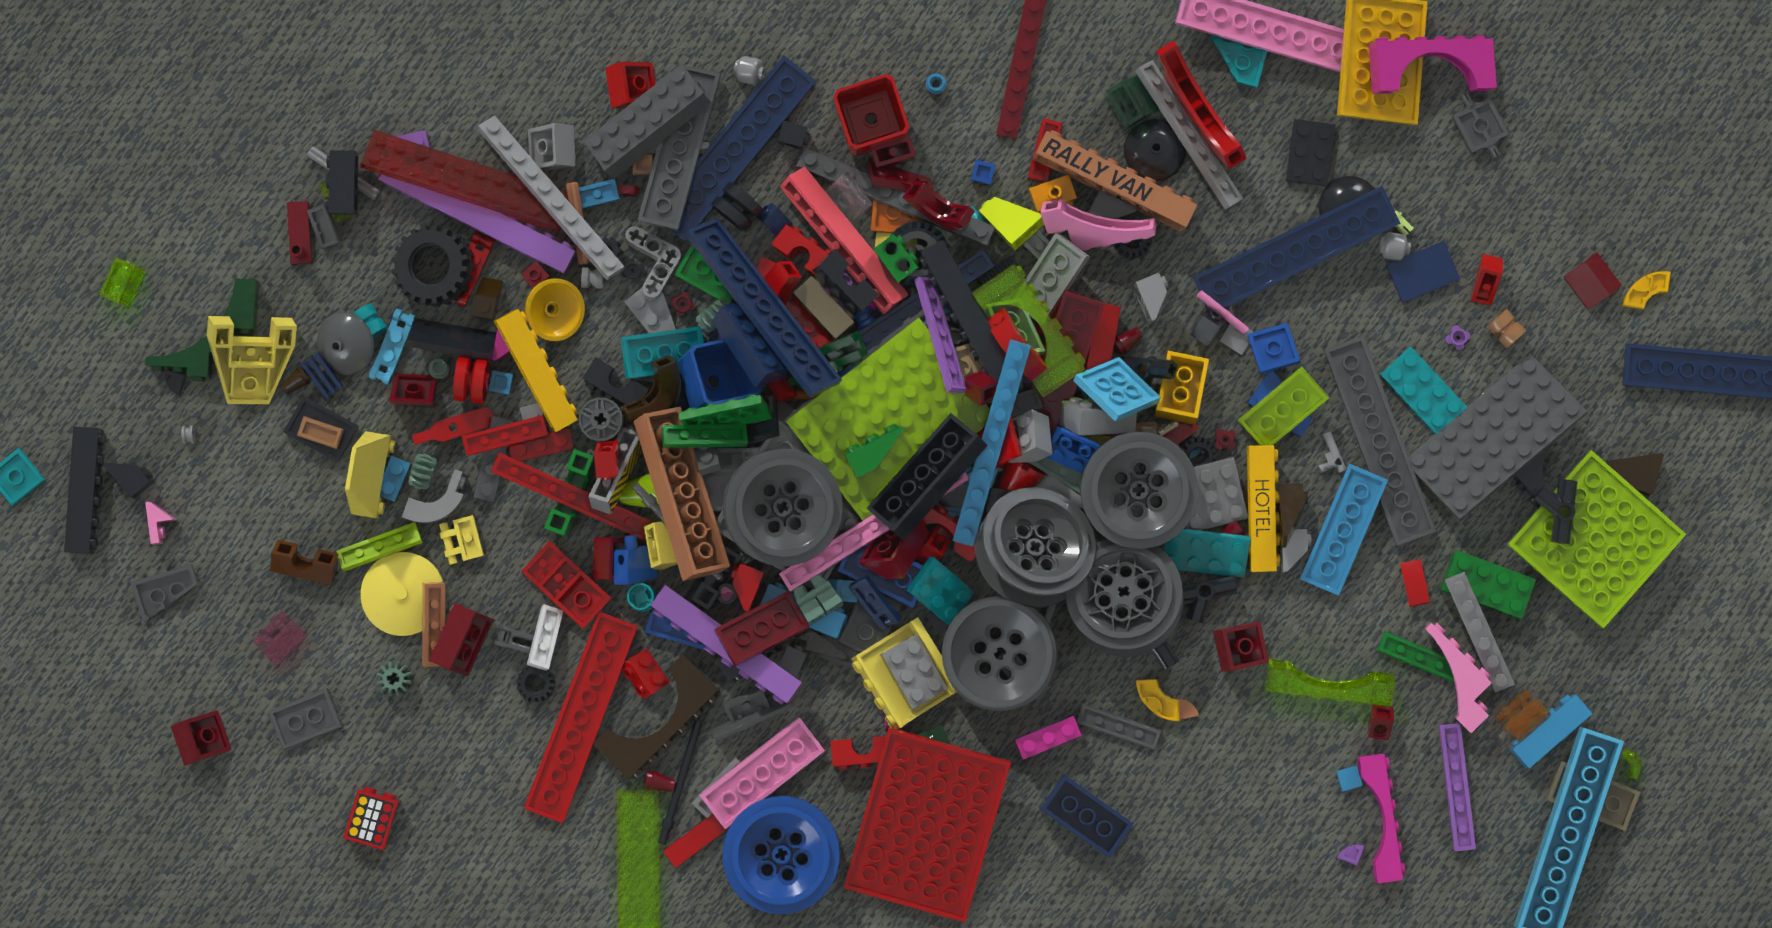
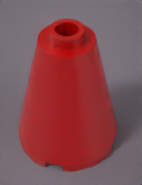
M1029 462L1007 463L1004 466L996 489L1014 491L1035 487L1043 479L1045 473Z

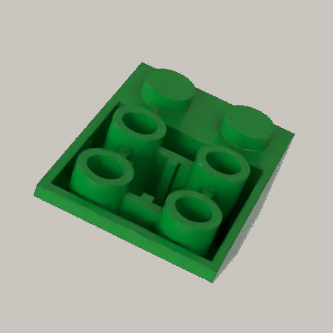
M894 423L884 428L885 433L879 436L874 433L865 438V443L861 445L855 443L846 448L847 452L843 455L856 478L878 467L904 430L902 425L897 426Z

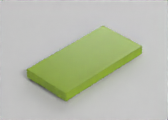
M1301 366L1240 417L1238 421L1259 445H1274L1326 402L1329 396Z

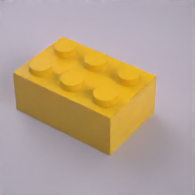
M1168 351L1165 360H1173L1177 364L1178 371L1173 379H1161L1158 393L1161 398L1159 403L1156 404L1154 417L1195 425L1198 419L1209 359Z

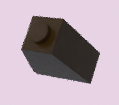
M1658 453L1616 459L1606 463L1639 493L1649 496L1654 493L1664 454Z

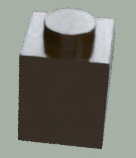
M482 277L472 310L474 318L494 322L503 281Z

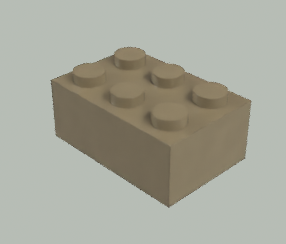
M811 276L793 292L792 300L796 298L833 340L844 337L853 328V315L847 309L843 310L838 305L840 301L824 290L826 288L824 283H821L818 279L815 280Z

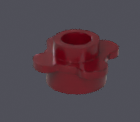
M682 292L677 298L671 299V305L676 308V313L680 317L684 316L687 311L695 309V304L691 302L687 292Z
M1218 429L1215 432V448L1217 450L1222 448L1233 450L1235 448V431H1222Z

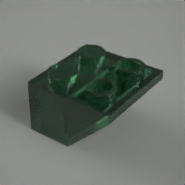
M1138 75L1123 80L1107 89L1104 93V97L1124 131L1160 111Z

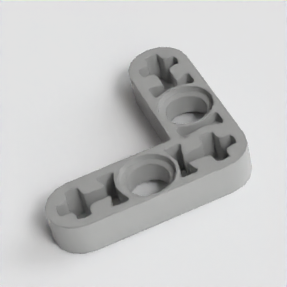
M630 227L625 234L627 245L657 260L642 287L643 297L646 300L654 301L659 298L680 261L681 252L672 244L639 227ZM637 233L638 239L631 240V235ZM644 237L647 238L644 241V246H641V242L644 240ZM655 242L659 248L656 251H650L647 248V244ZM675 253V258L670 260L669 266L665 264L668 258L667 254ZM658 269H664L667 272V276L659 278L655 272ZM655 281L657 283L655 292L648 294L647 288L650 289Z

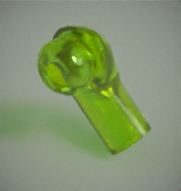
M1626 749L1623 751L1622 758L1631 765L1628 778L1639 780L1642 761L1635 750Z

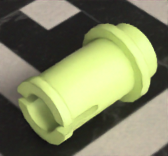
M1395 210L1401 223L1395 227L1401 234H1409L1403 226L1410 232L1414 227L1401 215L1402 212Z

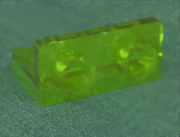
M115 257L99 295L129 308L146 270Z

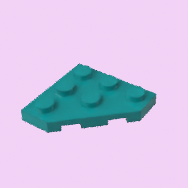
M1209 34L1236 83L1257 89L1267 51Z

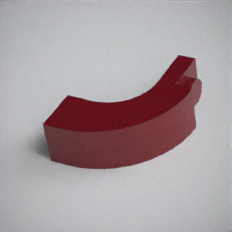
M913 181L902 197L928 219L954 231L964 228L971 221V217L975 212L970 206L955 204L944 199L925 182Z

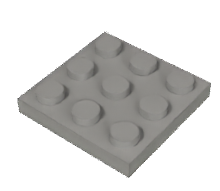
M1233 457L1194 467L1198 481V499L1195 511L1186 525V529L1201 531L1248 518Z

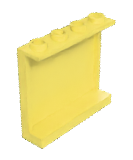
M918 617L851 658L854 670L861 674L864 679L863 684L865 688L873 693L876 706L884 711L886 722L894 729H900L941 701L957 693L945 674L942 655ZM918 634L948 689L910 710L880 654Z

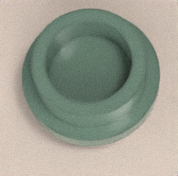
M437 358L429 364V373L433 378L443 379L449 374L450 367L446 360Z

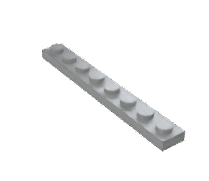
M1151 60L1136 69L1135 72L1224 209L1226 210L1241 201L1243 197L1154 61Z

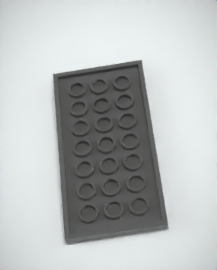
M1529 354L1467 406L1458 417L1439 433H1435L1408 457L1415 475L1461 521L1585 417L1587 410Z

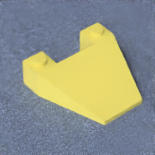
M208 316L207 338L227 404H270L295 347L297 325L292 318L271 317L269 337L233 336L234 324L229 316Z
M365 431L352 447L345 486L351 514L379 519V516L383 515L385 503L382 502L383 498H380L386 458L390 457V453L395 451L396 441H393V436Z

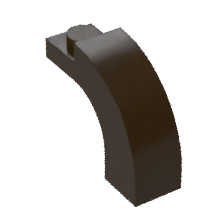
M670 355L650 362L654 374L651 390L644 397L620 407L622 414L629 421H635L645 413L666 410L675 400L680 384V373L677 362Z

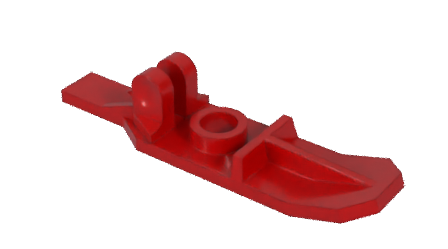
M483 407L438 421L430 430L411 435L414 445L431 440L445 442L489 428L493 413L492 410ZM452 424L457 426V430L454 432L449 429V426Z

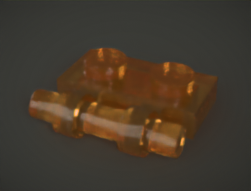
M1527 689L1521 694L1518 693L1514 696V700L1507 706L1504 705L1499 709L1500 712L1495 716L1499 723L1505 718L1509 720L1504 724V727L1518 741H1521L1551 715L1549 710L1536 698L1530 703L1526 701L1532 696ZM1519 706L1523 708L1516 715L1512 714Z

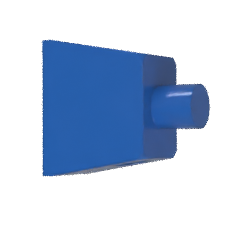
M636 534L624 536L626 548L618 549L614 552V585H628L658 578L656 569L651 568L648 547L638 546Z

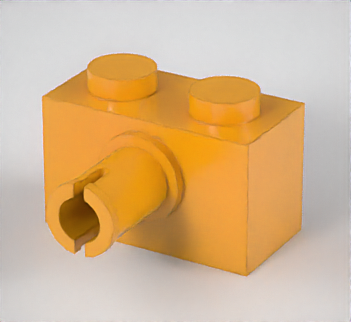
M1069 175L1031 187L1028 191L1037 213H1041L1043 202L1063 198L1065 203L1073 206V202L1077 199Z

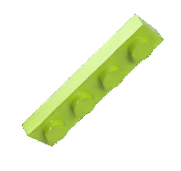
M416 522L342 548L336 552L339 554L338 558L341 568L345 572L423 542Z

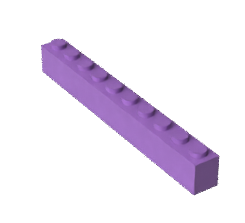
M391 157L389 158L379 177L380 182L566 276L577 255L576 251L573 250V245L565 241L561 244L555 241V236L547 232L541 234L536 231L537 227L527 222L525 225L519 223V218L510 213L506 216L499 213L500 209L492 204H489L488 207L483 205L480 198L472 194L468 197L462 194V189L454 185L451 188L444 185L445 181L437 176H433V178L426 176V171L417 166L414 169L408 167V162L399 157L396 160Z

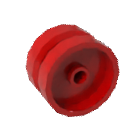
M459 355L453 382L454 401L466 402L470 394L472 403L484 405L490 381V360L477 359L473 366L471 357Z

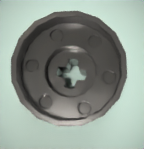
M594 398L582 407L579 414V425L582 432L596 443L615 441L622 427H625V417L621 409L612 400ZM601 415H603V417L606 419V422H602V424L599 425V422L596 421V418H600Z

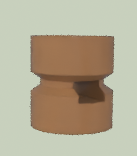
M1505 309L1487 326L1493 335H1499L1498 340L1505 348H1508L1526 332V329L1520 322H1514V316L1508 309Z

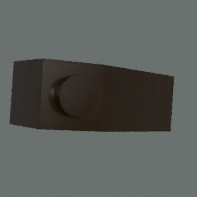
M1303 483L1278 484L1277 486L1279 493L1277 509L1279 512L1282 548L1287 547L1302 516L1304 504H1308V492L1304 491Z

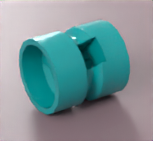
M372 303L366 304L353 313L367 324L373 339L388 329L383 319L377 318L378 312Z
M637 583L631 586L627 593V600L630 606L641 612H648L653 609L650 605L657 597L656 591L644 583Z

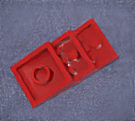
M550 540L521 571L583 629L611 599L598 584Z

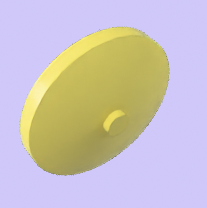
M397 552L383 557L370 567L363 579L361 586L363 610L372 624L388 634L410 636L422 632L423 583L443 582V578L438 569L429 560L420 555L409 552Z

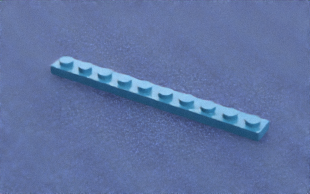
M1010 340L982 440L988 446L976 458L953 541L969 546L974 545L1031 348L1029 344Z

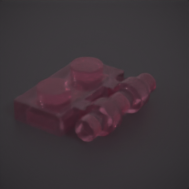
M281 611L277 616L274 615L270 624L264 630L261 629L257 633L258 636L253 640L257 646H260L263 641L268 644L262 651L276 665H279L308 636L294 621H291L287 626L283 623L288 617L284 611ZM278 627L281 632L272 639L270 634Z

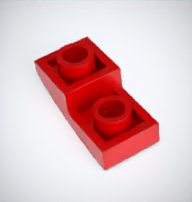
M1421 559L1400 563L1409 607L1429 604L1430 599Z

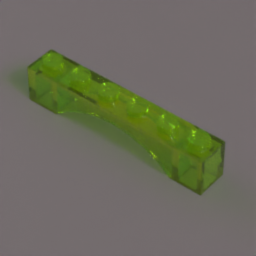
M1269 659L1265 676V689L1274 694L1287 693L1293 696H1311L1315 699L1328 698L1335 701H1353L1357 704L1369 703L1379 706H1391L1395 689L1394 674L1371 672L1353 680L1327 681L1305 674L1290 661Z

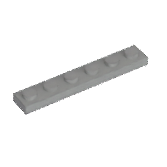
M1462 572L1445 579L1483 667L1491 675L1489 680L1492 682L1494 691L1498 692L1515 685L1466 573Z

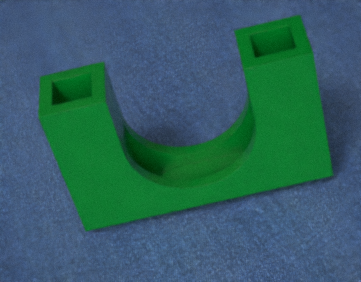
M574 449L566 468L568 470L566 482L586 491L595 469L594 456ZM558 502L555 509L551 508L544 529L569 538L578 511Z

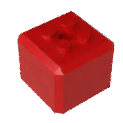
M884 74L836 90L833 96L834 107L850 154L854 156L863 155L871 152V147L908 137L909 123L892 76ZM869 114H874L877 117V122L873 125H869L865 121L866 116Z

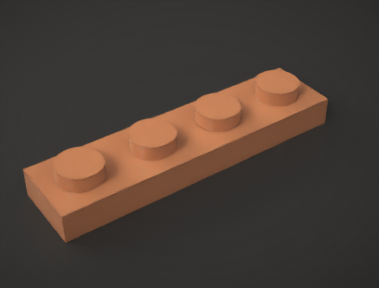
M444 582L423 583L422 666L435 667L439 665L429 660L431 658V651L439 640L440 631L445 626Z

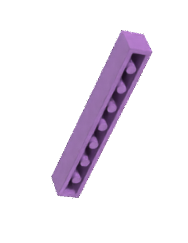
M665 585L650 605L655 608L653 613L661 619H664L665 616L669 618L672 627L679 632L681 629L687 631L689 634L686 637L696 644L698 641H701L706 645L704 649L713 656L716 653L723 657L721 662L731 668L733 663L714 632L715 628L721 626V624ZM759 654L736 666L740 669L739 675L746 680L751 677L757 681L755 686L763 692H766L767 689L774 694L772 698L781 705L784 701L790 704L803 685L802 682L763 654Z

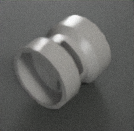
M583 267L581 275L582 288H589L592 285L603 289L604 277L597 269L591 271L589 267Z

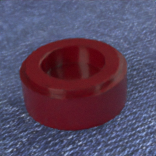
M619 185L618 193L623 196L636 197L639 195L640 187Z

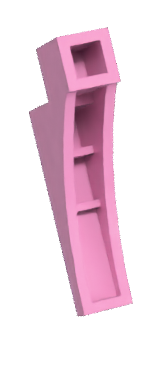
M1063 198L1043 202L1041 216L1047 234L1062 233L1068 230L1071 242L1082 251L1099 246L1107 247L1114 243H1128L1135 239H1148L1155 236L1157 227L1155 218L1143 220L1105 218L1079 210L1065 203Z
M1430 622L1425 629L1443 651L1454 677L1458 713L1455 718L1472 733L1489 716L1486 713L1488 708L1480 700L1477 703L1474 700L1492 683L1489 680L1491 675L1483 667L1479 670L1474 665L1476 660L1468 653L1464 655L1459 650L1461 646L1453 638L1448 640L1443 635L1446 631L1438 623L1433 625Z

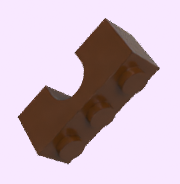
M277 539L271 553L270 571L332 585L337 574L339 554L318 549L315 558L307 559L299 554L298 544Z

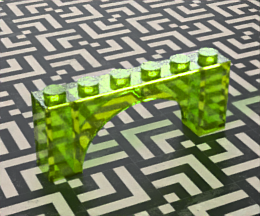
M1012 264L975 289L972 294L983 310L996 305H1012L1028 312L1039 323L1047 343V354L1044 363L1048 369L1033 379L1032 382L1044 398L1085 370L1083 364L1086 361L1080 352L1077 354L1072 349L1074 343L1068 335L1063 336L1060 331L1062 326L1057 318L1052 319L1048 314L1050 308L1044 300L1039 301L1036 296L1039 292L1033 283L1028 284L1024 279L1027 275L1020 265L1016 267L1015 264Z

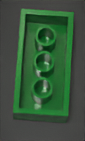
M1458 550L1452 552L1439 591L1451 595L1445 579L1465 572L1480 606L1515 619L1523 618L1536 579Z

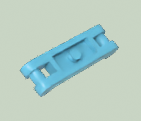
M396 308L375 363L369 373V378L374 380L377 378L386 385L390 384L415 323L416 315L411 313L409 315L405 314L403 310ZM399 321L406 323L404 328L398 326ZM381 365L388 367L386 373L379 371Z

